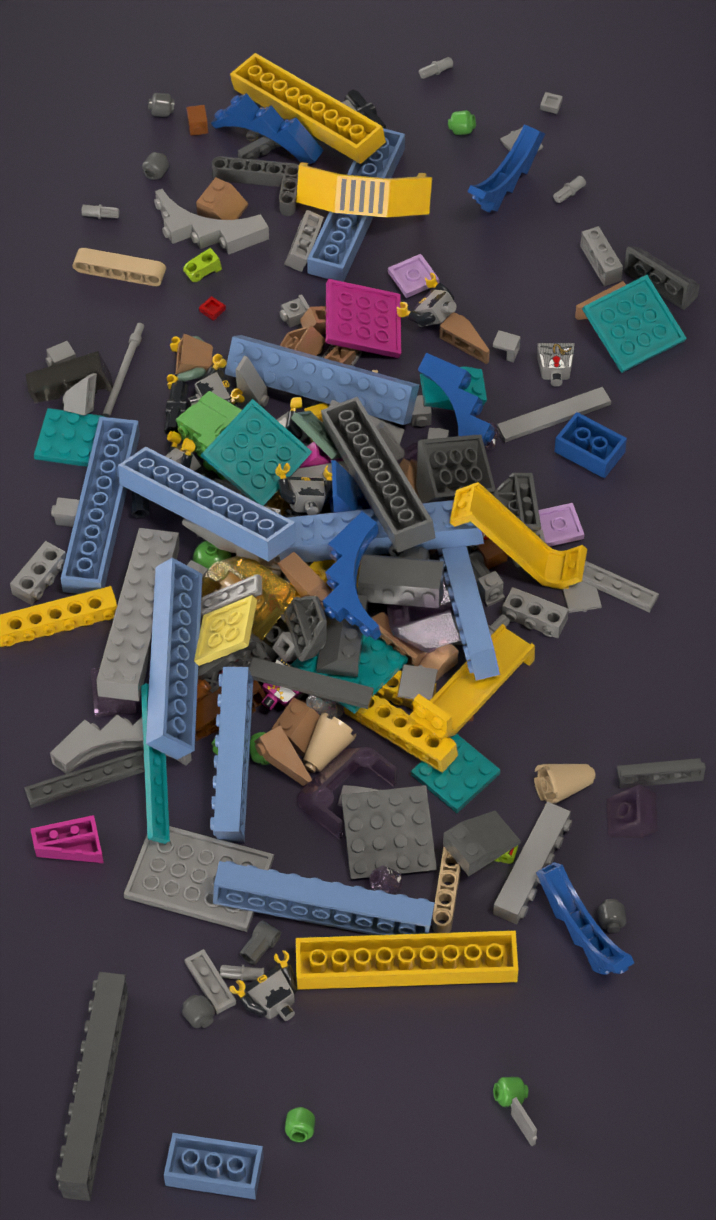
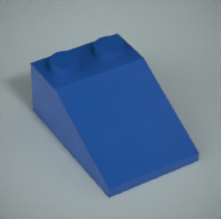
M331 460L334 513L362 510V505H358V500H361V489L357 488V482L354 477L336 460Z

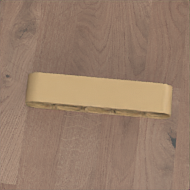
M80 248L73 262V268L80 273L150 286L161 285L166 271V266L159 261L88 248Z
M445 847L443 848L433 910L432 927L435 933H449L452 929L461 866ZM448 863H454L455 865H454V866H449V865H447V864H448ZM445 882H451V883H453V884H451V885H446V884H444V883H445ZM442 901H448V902H450V903H449V904H442L441 902H442ZM445 920L446 923L441 924L438 921Z

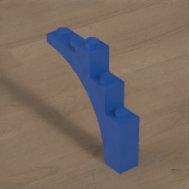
M247 93L233 97L230 101L231 105L224 110H218L211 122L214 128L235 126L258 132L284 147L300 163L304 162L308 163V165L314 163L324 151L297 118L284 121L272 105L266 108H259Z
M524 124L513 147L494 173L482 183L470 185L467 192L473 194L472 198L477 200L476 203L481 205V209L489 213L491 210L498 212L506 192L513 193L521 173H528L545 133Z
M426 353L418 371L440 386L450 399L456 413L459 436L481 434L483 443L487 446L488 442H491L495 435V428L490 423L476 418L483 409V401L479 397L464 391L471 383V374L465 369Z
M362 511L328 543L329 555L336 562L325 572L328 580L327 584L333 591L323 600L324 612L329 618H335L339 622L345 618L351 625H357L366 637L370 636L376 641L381 636L379 625L367 614L360 603L356 584L361 559L369 544L379 534L377 522Z
M553 862L536 872L555 917L565 922L573 943L584 949L592 970L603 975L610 972L621 974L627 971L628 967L634 964L632 956L615 945L597 925L577 895L563 865Z

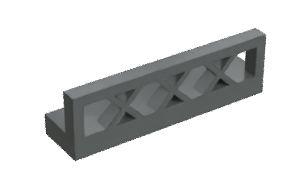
M250 635L248 647L200 666L198 668V679L211 682L210 691L213 693L220 687L219 682L216 680L218 673L223 670V667H234L235 661L240 659L244 660L242 667L249 668L251 663L248 664V662L252 661L249 657L251 651L256 647L261 655L258 659L266 660L269 657L259 638Z
M701 758L621 765L617 766L619 787L628 788L703 781L706 767L705 762L701 763Z

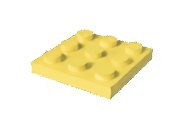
M253 595L203 615L194 662L198 666L249 646L257 599Z

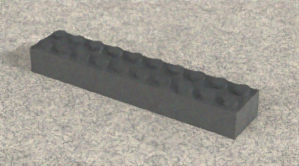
M355 397L321 410L325 430L396 551L401 552L435 539L433 520L359 398Z
M99 972L98 980L94 979L92 991L95 993L94 1000L89 1002L91 1017L85 1023L87 1037L86 1041L83 1040L81 1044L83 1058L77 1064L79 1079L73 1085L75 1100L69 1106L71 1120L70 1124H66L64 1137L67 1138L66 1145L61 1147L60 1159H63L62 1167H58L56 1173V1181H59L58 1189L62 1191L63 1198L91 1200L129 996L126 975Z

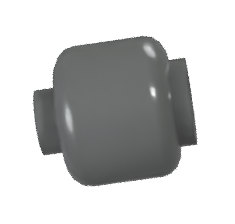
M154 93L152 99L148 98L147 108L151 110L153 116L168 117L170 113L174 112V99L167 93Z
M153 152L143 162L142 168L145 176L154 180L161 179L168 171L170 164L166 155Z
M617 899L604 900L597 908L599 926L607 930V932L616 933L626 925L625 906Z
M193 995L184 1002L182 1014L192 1027L206 1028L212 1024L215 1009L205 996Z

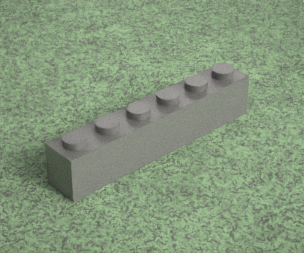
M550 802L546 803L494 903L493 915L516 925L520 918L524 919L528 911L527 904L529 900H534L537 893L536 886L540 883L536 872L553 863L555 858L553 853L555 849H560L564 840L562 836L564 832L570 830L572 820H570L571 811Z

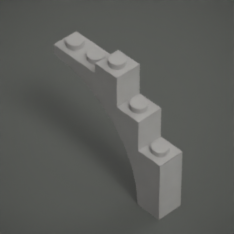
M163 189L155 191L156 199H154L157 210H161L164 220L162 230L164 236L169 238L172 244L191 237L193 243H197L200 249L220 243L221 248H225L227 253L231 254L269 239V227L261 214L236 220L206 218L190 213L178 206L167 196Z
M116 715L101 731L94 723L90 724L84 720L50 752L52 764L65 774H68L84 762L108 752L124 749H144L142 717L132 725L128 719H123ZM191 753L177 761L187 766L192 761Z

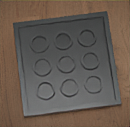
M426 785L341 795L351 880L437 870ZM386 867L390 868L391 870L394 869L396 871H393V874L391 875L388 873Z

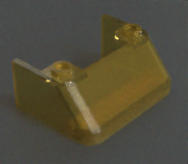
M234 556L215 562L202 578L201 597L213 593L216 589L219 590L221 587L220 582L230 572L242 580L256 574L262 577V594L255 597L257 604L251 632L263 640L294 598V587L253 559Z

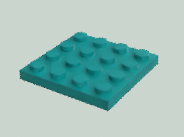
M648 275L582 308L621 373L686 340V336Z
M252 399L201 454V457L247 498L264 506L279 490L278 480L280 477L275 473L276 467L281 464V469L283 470L284 465L288 463L290 470L286 477H290L312 451Z
M364 635L358 677L317 674L374 688L373 695H375L408 663V657L394 650L392 646L387 645L382 639L378 638L375 641L372 637ZM319 652L315 657L305 661H300L297 658L291 666L316 673ZM338 702L354 714L361 708Z

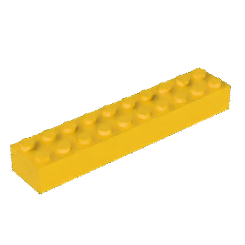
M256 53L230 73L234 90L243 95L247 93L254 102L265 108L272 105L285 120L297 118L312 136L359 164L363 163L386 143L381 125Z
M516 931L296 938L297 990L517 982Z

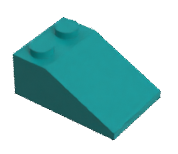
M460 367L471 374V383L464 391L479 397L483 401L484 406L487 397L482 369ZM420 374L424 406L454 410L450 399L443 389L432 380Z

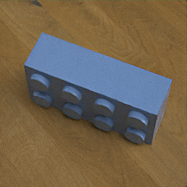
M172 1133L164 1171L165 1186L256 1200L264 1158L263 1146Z

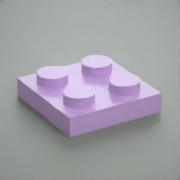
M421 254L388 268L389 275L406 298L429 289L425 278L432 280L430 273H434Z
M573 503L539 510L541 530H543L545 543L549 547L584 539V532Z

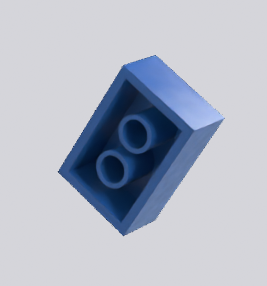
M576 412L556 437L554 452L605 479L624 455L627 438Z

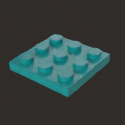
M48 408L34 458L36 460L88 467L99 417L105 416L93 414L84 416L64 410Z
M456 733V735L449 738L455 741L458 756L443 773L422 761L411 771V776L423 786L426 785L430 792L454 812L458 813L500 775V769Z

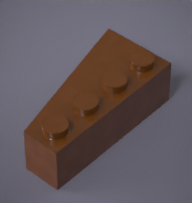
M253 680L252 714L256 712L255 708L263 705L261 702L266 697V694L256 680ZM222 686L212 694L204 696L197 703L196 742L219 731L216 718L217 714H220L221 711L220 707H218V694H222Z

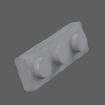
M204 949L185 959V964L217 1014L236 1005V999Z

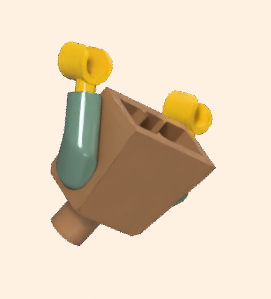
M184 334L181 340L177 336L173 337L170 348L173 352H177L175 374H178V376L169 374L166 378L167 382H169L167 386L171 389L172 383H175L177 380L186 382L201 378L209 367L214 365L212 361V345L204 342L199 336Z

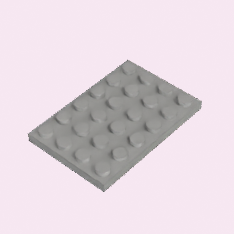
M169 826L170 841L166 844L148 840V835L146 836L125 889V899L241 931H248L254 915L253 911L213 904L214 882L219 861H231L237 865H252L258 869L269 870L274 860V854Z

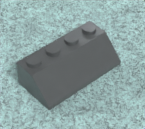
M628 246L626 248L625 274L635 280L648 275L659 295L683 310L698 297L700 285L696 281L686 277L680 271L673 269L664 261L657 259L639 247Z
M364 554L359 572L358 595L368 596L367 602L439 608L443 600L444 561Z
M358 595L360 603L367 612L368 596ZM325 613L327 641L324 648L319 651L316 673L358 677L364 634L357 625H351L345 618L339 622L335 618H329Z

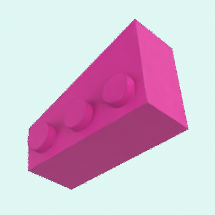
M94 815L31 828L36 857L104 863Z

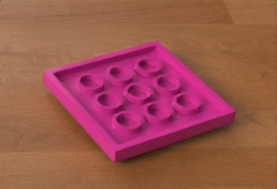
M328 279L326 282V343L399 358L401 355V317L398 316L396 307L400 308V294Z

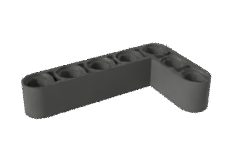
M223 156L215 157L212 160V176L214 179L216 177L225 182L281 187L279 194L280 213L284 216H291L296 212L299 165Z

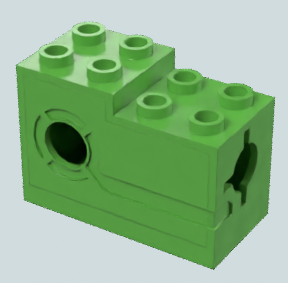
M211 391L207 392L198 400V403L193 404L176 418L178 431L183 441L185 438L192 440L196 446L194 452L200 458H202L201 454L242 411ZM202 458L204 461L203 465L208 471L215 472L223 480L226 479Z

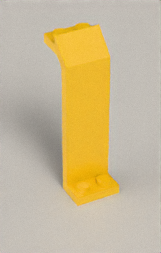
M479 482L456 490L449 522L454 527L471 521L542 586L563 590L569 589L570 585L582 582L587 554L586 547L580 545L565 551L550 548Z
M501 624L491 635L500 675L476 681L474 673H469L466 661L430 701L418 694L413 699L414 711L409 717L441 739L456 735L523 662L528 666L534 662L535 645L529 644L506 629L504 624Z

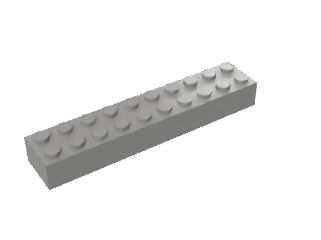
M139 528L97 676L98 696L139 701L141 686L144 684L151 658L156 566L170 558L177 560L179 553V533L144 528Z

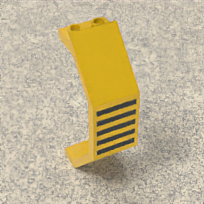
M301 162L298 170L296 202L334 213L377 217L426 215L430 211L432 177H426V173H419L417 177L407 178L343 175L309 167L308 163Z

